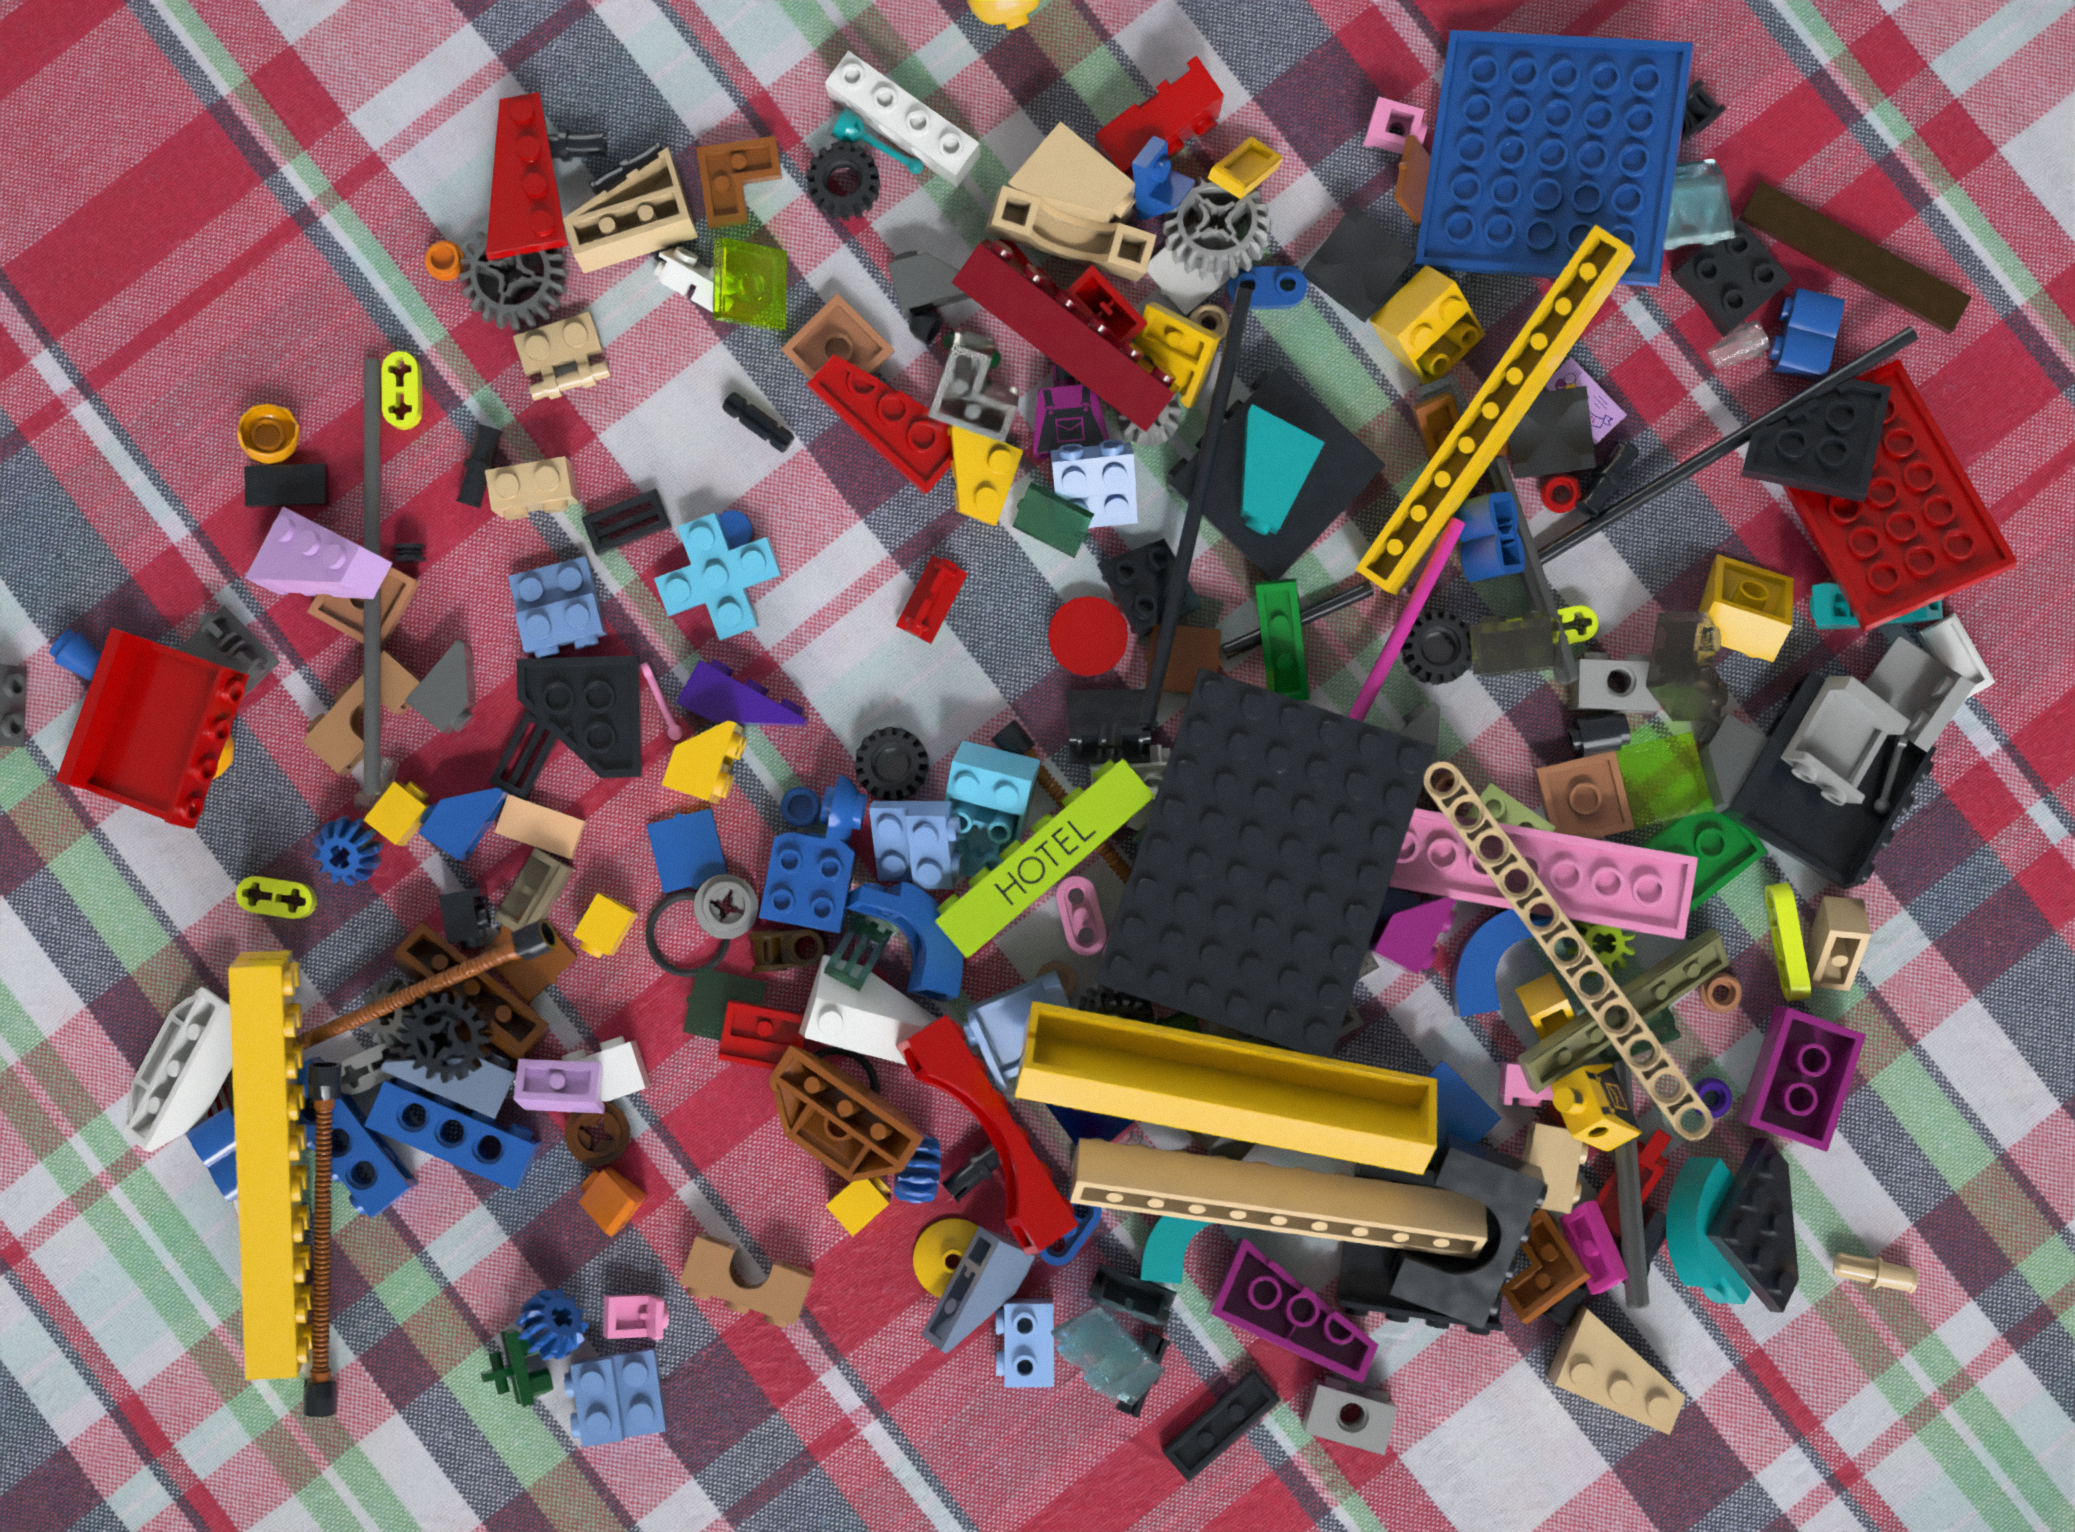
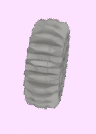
M1199 175L1196 179V188L1192 187L1175 209L1164 213L1166 222L1163 224L1162 231L1164 236L1167 237L1165 239V247L1167 251H1174L1173 260L1175 264L1185 261L1184 270L1187 274L1198 268L1201 280L1207 276L1208 272H1212L1217 282L1222 279L1223 272H1228L1235 279L1238 276V267L1249 272L1252 268V260L1260 261L1263 257L1262 248H1266L1270 240V236L1267 233L1271 231V220L1266 218L1269 209L1267 204H1260L1261 195L1259 191L1249 193L1240 200L1212 181L1206 183ZM1195 213L1198 217L1197 223L1199 225L1195 227V233L1188 236L1184 225L1188 218ZM1245 219L1249 226V232L1239 242L1236 238L1237 232L1235 229L1238 228L1239 222ZM1216 225L1215 229L1210 228V226ZM1219 226H1222L1224 228L1217 230Z

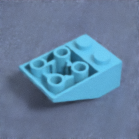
M962 740L951 763L944 801H952L954 817H959L961 832L960 839L957 841V851L964 856V875L974 877L984 867H987L992 872L1003 862L999 855L1016 840L1022 843L1041 760Z

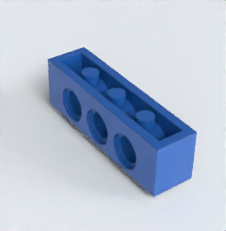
M320 1056L309 1058L305 1061L303 1068L298 1069L297 1084H304L305 1107L300 1109L299 1125H306V1145L313 1151L317 1149L315 1148L317 1144L315 1142L317 1139L315 1137V1134H317L315 1131L317 1117L309 1109L312 1097H308V1064L324 1062ZM341 1092V1098L335 1099V1108L331 1112L333 1116L331 1117L332 1122H330L332 1123V1143H330L332 1144V1148H330L332 1149V1153H330L332 1155V1168L330 1169L332 1173L330 1175L336 1182L340 1183L342 1181L350 1191L349 1200L360 1214L365 1215L367 1213L370 1218H373L383 1213L419 1183L382 1135L364 1126L368 1117L351 1095ZM338 1128L345 1130L350 1137V1144L346 1150L340 1149L334 1142V1134ZM362 1161H368L375 1169V1176L372 1182L363 1180L359 1174V1166Z
M400 1078L383 1081L364 1125L365 1127L512 1190H517L523 1186L542 1142L532 1138L534 1131L516 1123H511L510 1127L495 1122V1119L475 1110L471 1112L457 1106V1102L435 1094V1096L420 1090L421 1087ZM414 1103L422 1105L426 1111V1120L422 1125L415 1124L410 1118L409 1111ZM451 1119L458 1120L463 1125L464 1135L460 1141L451 1139L447 1134V1124ZM488 1135L497 1137L501 1142L502 1149L498 1157L488 1155L484 1149V1140Z

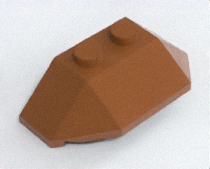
M794 1045L788 1047L768 1079L771 1090L774 1091L776 1107L784 1135L849 1182L903 1172L924 1139L923 1134L899 1108L840 1067Z

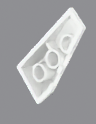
M823 954L799 1033L804 1038L907 1065L896 1045L938 1018L862 965Z

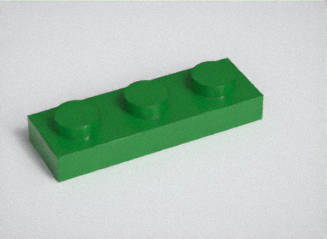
M1297 578L1256 582L1255 590L1267 689L1299 701L1310 700Z

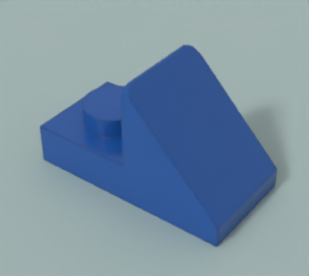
M1152 136L1132 162L1137 218L1141 220H1147L1175 209L1195 184L1194 179L1170 170L1171 162L1168 159L1167 141L1156 136Z

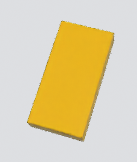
M1250 136L1212 167L1208 179L1241 200L1279 168L1283 157Z

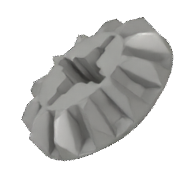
M1175 395L1157 418V423L1160 427L1154 422L1147 432L1117 410V422L1122 433L1132 442L1143 446L1159 445L1171 438L1179 426L1181 408Z
M728 874L714 876L704 882L694 896L693 915L700 924L701 930L706 931L714 938L734 939L739 937L752 927L757 918V896L752 887L737 876ZM731 892L729 897L731 899L730 906L736 908L735 910L741 913H729L722 922H719L721 918L719 916L720 909L714 907V904L709 902H721Z

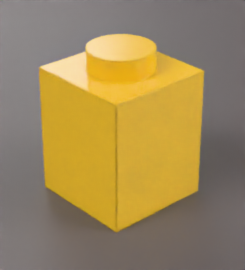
M394 781L364 818V821L393 844L405 846L422 825L420 819L430 806L425 801L429 794L411 781L407 785Z
M597 893L573 936L582 941L579 945L582 950L597 958H601L603 953L607 956L615 955L638 913L605 893Z
M1552 972L1515 989L1540 1041L1576 1018L1568 999Z
M881 1176L850 1182L828 1201L826 1207L853 1237L890 1204L892 1199L887 1193L891 1191V1188Z

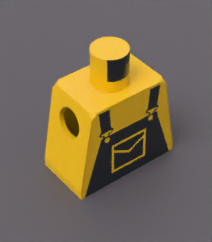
M1611 1063L1580 1067L1551 1085L1553 1104L1561 1112L1568 1131L1573 1138L1610 1152L1642 1134Z

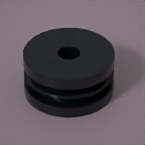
M400 543L393 545V549L398 551L394 553L398 555L393 557L394 562H426V557L422 556L426 554L422 552L426 550L425 544Z

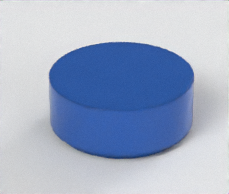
M734 510L726 511L719 515L731 550L751 543L754 528L748 517Z
M795 787L786 792L781 800V814L785 821L792 826L799 828L811 826L818 820L821 814L822 805L820 798L809 788Z

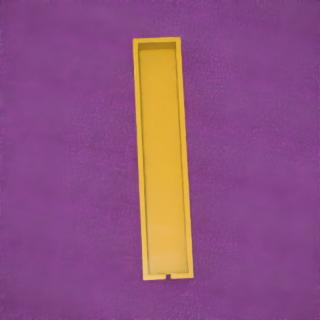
M292 950L241 952L228 969L245 1379L297 1378L302 1364L308 1363L309 1349H312L314 1346L313 1324H307L308 1310H311L313 1305L312 1285H305L306 1270L311 1268V1246L304 1245L305 1230H309L310 1210L309 1205H302L303 1190L308 1188V1166L301 1165L300 1162L301 1150L306 1149L307 1144L306 1125H299L300 1109L305 1107L304 1084H297L298 1069L303 1068L304 1063L303 1044H296L297 1028L302 1026L301 1003H294L295 987L300 986L301 980L300 963L293 962Z
M1035 1001L1031 1003L1023 1033L1015 1097L1423 1175L1436 1149L1437 1079Z

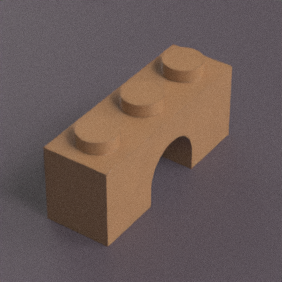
M384 650L381 653V703L392 713L402 716L411 707L405 701L422 679L394 654ZM364 664L361 667L363 674L353 685L348 683L339 690L333 699L336 704L326 715L321 713L311 721L306 728L309 734L302 740L306 746L336 773L347 776L364 759V735L360 729V717L364 711Z
M700 1232L695 1237L679 1284L688 1286L687 1293L709 1300L711 1295L726 1300L725 1306L740 1313L748 1314L749 1309L765 1314L763 1320L779 1327H787L788 1323L793 1325L797 1323L814 1278V1272L777 1259L772 1266L767 1280L759 1284H748L742 1281L734 1270V1258L739 1245Z

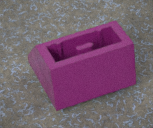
M1436 897L1383 914L1371 937L1367 952L1407 973L1419 974L1422 968L1428 970L1438 952V948L1433 945L1439 933L1443 932L1446 934L1455 920L1457 912L1452 910L1456 900L1450 897Z

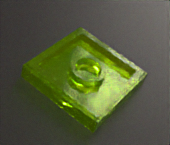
M725 237L714 239L713 320L775 332L786 330L787 251Z
M1692 732L1632 745L1616 751L1635 829L1710 812L1714 809Z

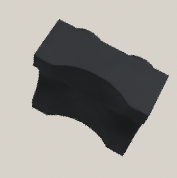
M1352 205L1324 244L1304 267L1302 274H1304L1308 281L1365 323L1412 263L1417 252L1389 235L1363 211Z
M1740 218L1672 276L1679 287L1699 304L1723 337L1792 280Z
M1586 386L1539 393L1509 436L1514 479L1596 468Z

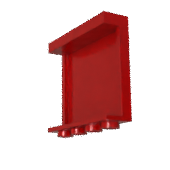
M111 627L56 781L68 786L85 789L159 817L168 824L195 829L197 820L203 812L204 801L210 784L217 773L218 762L224 745L231 734L232 723L237 709L245 695V687L250 675Z

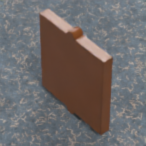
M1407 135L1402 160L1399 163V174L1394 198L1414 224L1420 227L1431 157L1415 135Z
M1161 624L1152 627L1153 632L1149 636L1148 652L1144 654V659L1147 661L1145 690ZM1177 626L1163 692L1190 694L1199 667L1218 672V667L1222 665V660L1219 659L1221 629Z
M526 909L515 918L517 921H520ZM502 925L500 928L501 933L480 953L483 954L504 945L506 941L512 939L511 933L513 930ZM557 934V948L527 962L525 958L521 957L516 960L510 959L494 967L528 1003H531L550 983L556 984L558 982L557 977L578 958Z

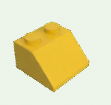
M1717 554L1698 609L1696 638L1702 639L1711 645L1723 646L1742 652L1752 658H1761L1773 662L1792 628L1794 578Z

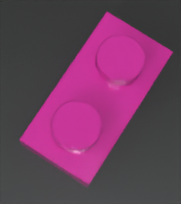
M1596 1200L1585 1202L1573 1209L1571 1214L1567 1213L1559 1218L1567 1239L1592 1275L1591 1278L1585 1281L1591 1295L1603 1293L1629 1278Z

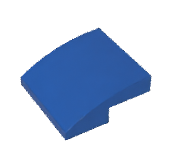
M1440 1060L1425 1076L1437 1079L1436 1149L1429 1161L1431 1165H1435L1447 1134L1477 1144L1502 1119L1443 1060Z

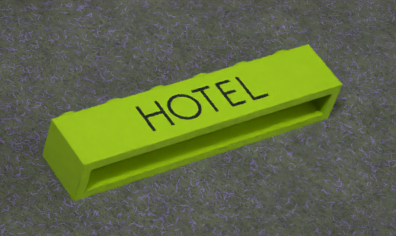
M1111 759L1092 775L1097 780L1086 791L1078 786L1061 801L1066 807L1054 818L1049 813L1043 816L1030 828L1034 835L1023 845L1018 840L1014 841L999 855L1003 860L999 866L992 872L987 867H984L967 882L972 887L971 890L960 899L954 893L936 909L941 915L935 922L967 959L1154 799L1155 795L1124 759L1120 760L1116 765Z

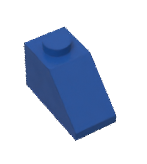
M493 788L441 799L438 804L432 803L422 815L420 823L423 824V827L418 834L457 860L467 861L503 808L507 795H511V793L501 788Z

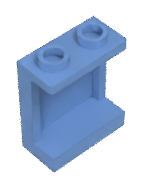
M1056 970L965 1007L968 1022L962 1025L971 1046L979 1044L984 1055L980 1059L987 1069L986 1077L988 1081L994 1079L999 1091L1007 1088L1005 1082L1007 1079L1018 1075L1023 1033L1032 1001L1072 1009Z

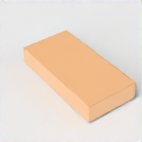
M508 794L494 833L568 859H573L586 821Z

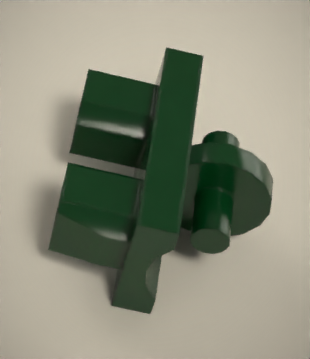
M514 1329L501 1331L500 1335L507 1365L503 1364L501 1351L488 1354L492 1369L481 1373L482 1382L495 1381L498 1395L510 1391L507 1377L510 1376L516 1404H521L522 1407L535 1404L534 1398L554 1389L549 1369L544 1367L527 1372L524 1358L539 1354V1350L528 1353L529 1342L518 1339L521 1332Z

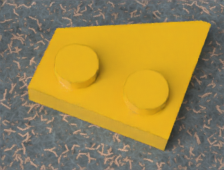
M1154 301L1148 303L1142 316L1148 325L1135 336L1134 341L1144 354L1153 360L1155 366L1160 364L1174 374L1176 377L1174 383L1180 387L1178 391L1183 396L1180 401L1187 408H1191L1198 401L1221 336Z
M950 422L948 436L951 435L953 451L951 469L952 477L956 482V489L954 491L955 510L988 525L996 526L1024 450L956 422Z

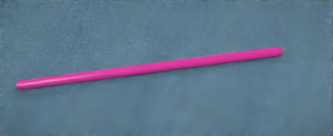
M1453 517L1450 518L1348 717L1364 721L1465 526V523Z

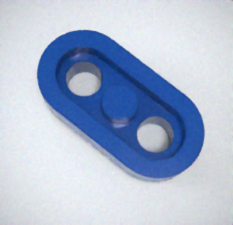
M1292 266L1252 267L1249 272L1239 268L1238 276L1235 279L1230 276L1226 287V294L1232 305L1234 304L1236 291L1240 287V283L1250 281L1255 289L1253 290L1249 310L1290 309L1299 305L1304 299L1307 291V280L1299 269ZM1290 280L1295 288L1289 292L1284 291L1280 287V282Z
M1071 1192L1066 1196V1198H1067L1069 1201H1070ZM1088 1205L1089 1212L1086 1216L1078 1217L1074 1215L1073 1217L1077 1221L1078 1226L1062 1236L1065 1240V1246L1061 1250H1054L1051 1246H1048L1039 1252L1041 1258L1045 1262L1056 1266L1070 1262L1099 1223L1102 1208Z

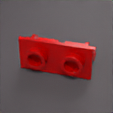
M932 555L896 627L932 644L968 573L956 567L957 565L953 562Z

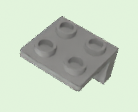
M1900 636L1894 639L1863 683L1864 686L1910 721L1903 734L1908 735V739L1913 744L1926 752L1932 747L1976 685Z

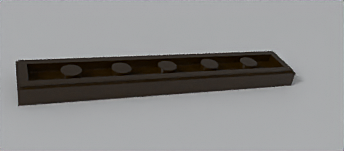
M1762 181L1757 184L1739 216L1740 220L1948 335L1954 331L1972 298Z

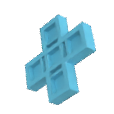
M712 513L677 526L691 565L654 578L667 615L672 616L706 603L719 641L759 627L746 588L783 575L769 537H764L731 550L718 513Z

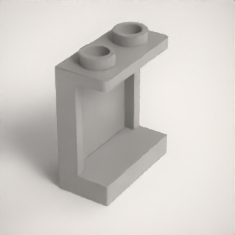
M1828 676L1781 758L1793 767L1792 773L1795 776L1822 789L1821 795L1830 802L1837 805H1844V803L1861 804L1865 795L1858 791L1857 787L1887 735H1903L1910 721L1853 676Z

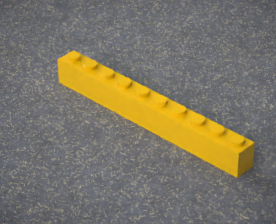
M1597 225L1593 227L1355 570L1386 592L1396 596L1400 593L1447 526L1450 518L1459 509L1635 258L1633 251L1628 245Z

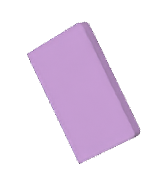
M518 1059L514 1100L524 1110L604 1113L605 1104L599 1099L603 1066L600 1062Z

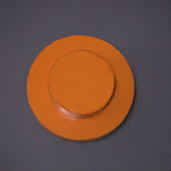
M447 240L438 241L431 245L426 252V269L434 278L440 281L454 280L459 277V274L465 268L460 264V259L465 258V254L454 242Z

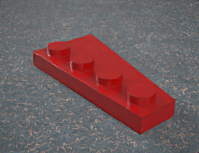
M539 92L499 99L486 256L490 261L569 246L541 95Z
M835 354L831 355L804 385L923 495L927 494L951 467L953 451L951 435L948 436V426L953 421L949 420V417L936 410L927 408L913 400V397L880 382V379Z

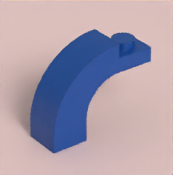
M904 881L889 888L888 893L886 887L874 883H864L863 886L861 885L849 892L845 905L846 909L886 920L900 929L908 940L912 952V969L907 988L908 993L943 1003L959 996L963 974V954L935 922L941 914L936 910L940 904L922 889Z
M1505 908L1486 917L1468 933L1458 948L1450 976V993L1454 1016L1464 1017L1501 1010L1495 981L1498 962L1504 952L1514 943L1533 937L1513 909ZM1529 912L1531 922L1538 927L1545 926L1552 920V916Z

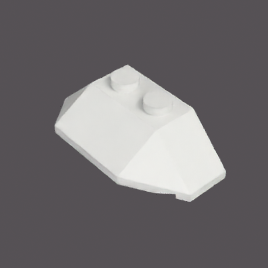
M200 987L195 991V995L186 998L170 1011L132 1081L127 1105L128 1120L124 1122L122 1133L145 1151L152 1152L201 1124L233 1067L230 1005L207 988Z

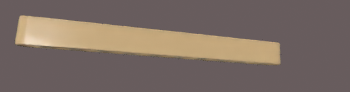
M1448 762L1432 764L1424 775V786L1428 794L1674 1129L1682 1137L1689 1140H1699L1705 1137L1713 1125L1709 1109L1460 771ZM1438 769L1449 770L1454 776V786L1447 792L1436 791L1430 783V778L1434 771ZM1463 802L1473 803L1478 808V820L1471 826L1461 825L1455 818L1456 807ZM1488 835L1497 836L1503 843V852L1496 859H1487L1480 852L1479 845L1481 840ZM1513 869L1523 870L1528 877L1527 887L1519 893L1510 892L1504 884L1506 874ZM1537 903H1546L1553 911L1552 920L1545 926L1538 927L1529 918L1531 908ZM1562 937H1571L1577 943V953L1569 960L1559 959L1554 952L1555 943ZM1588 971H1596L1602 977L1601 988L1593 994L1584 993L1579 986L1581 976ZM1613 1005L1623 1006L1627 1011L1626 1022L1618 1028L1609 1027L1604 1019L1606 1010ZM1639 1039H1645L1652 1045L1651 1056L1643 1062H1637L1630 1056L1631 1045ZM1663 1074L1674 1075L1677 1079L1676 1090L1668 1096L1659 1095L1655 1090V1082ZM1690 1108L1698 1109L1702 1113L1701 1125L1694 1130L1684 1129L1680 1124L1682 1113Z

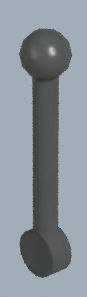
M1906 734L1897 735L1895 738V749L1881 797L1874 803V809L1879 814H1886L1890 810L1888 799L1902 751L1908 742V735Z

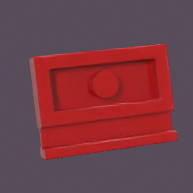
M729 999L717 1059L775 1070L790 1045L803 1049L805 1038L799 1031L805 1013Z

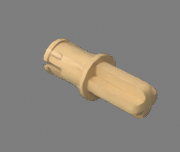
M1840 1252L1833 1260L1834 1275L1868 1283L1870 1288L1876 1289L1878 1286H1883L1912 1294L1918 1284V1269L1883 1262L1880 1256L1870 1259Z

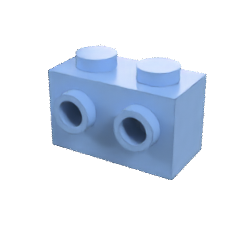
M1053 1298L1008 1299L1004 1303V1309L996 1310V1334H1004V1351H996V1376H1004V1387H1054Z

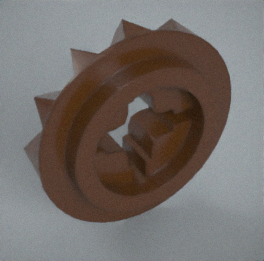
M602 1101L605 1104L604 1113L572 1112L565 1126V1141L569 1151L576 1159L587 1165L603 1166L612 1163L623 1154L629 1144L631 1126L624 1115V1111L608 1101ZM602 1117H605L603 1121L605 1124L604 1131L613 1136L614 1139H601L593 1150V1135L588 1133V1130L583 1129L582 1126L595 1127L602 1120Z

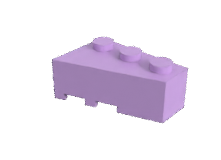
M282 507L245 579L279 595H287L288 593H301L306 596L329 594L333 597L374 599L392 562Z

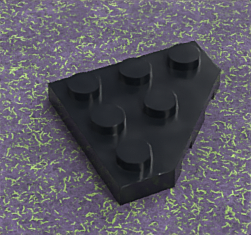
M1849 379L1836 386L1834 391L1816 400L1814 398L1787 413L1784 419L1775 424L1758 429L1751 434L1741 476L1864 503L1891 387Z
M639 656L516 659L517 700L582 759L592 771L602 779L643 778Z
M1754 1138L1706 1237L1770 1312L1783 1313L1799 1280L1789 1164L1768 1138Z

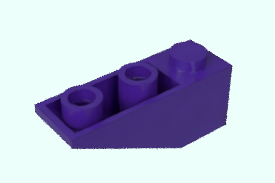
M712 659L710 665L699 660L676 701L679 705L715 725L731 721L743 726L807 727L809 723L807 719L801 716L805 709L785 698L782 699L780 704L766 697L769 689L749 678L745 685L731 677L734 672L733 669L715 659Z

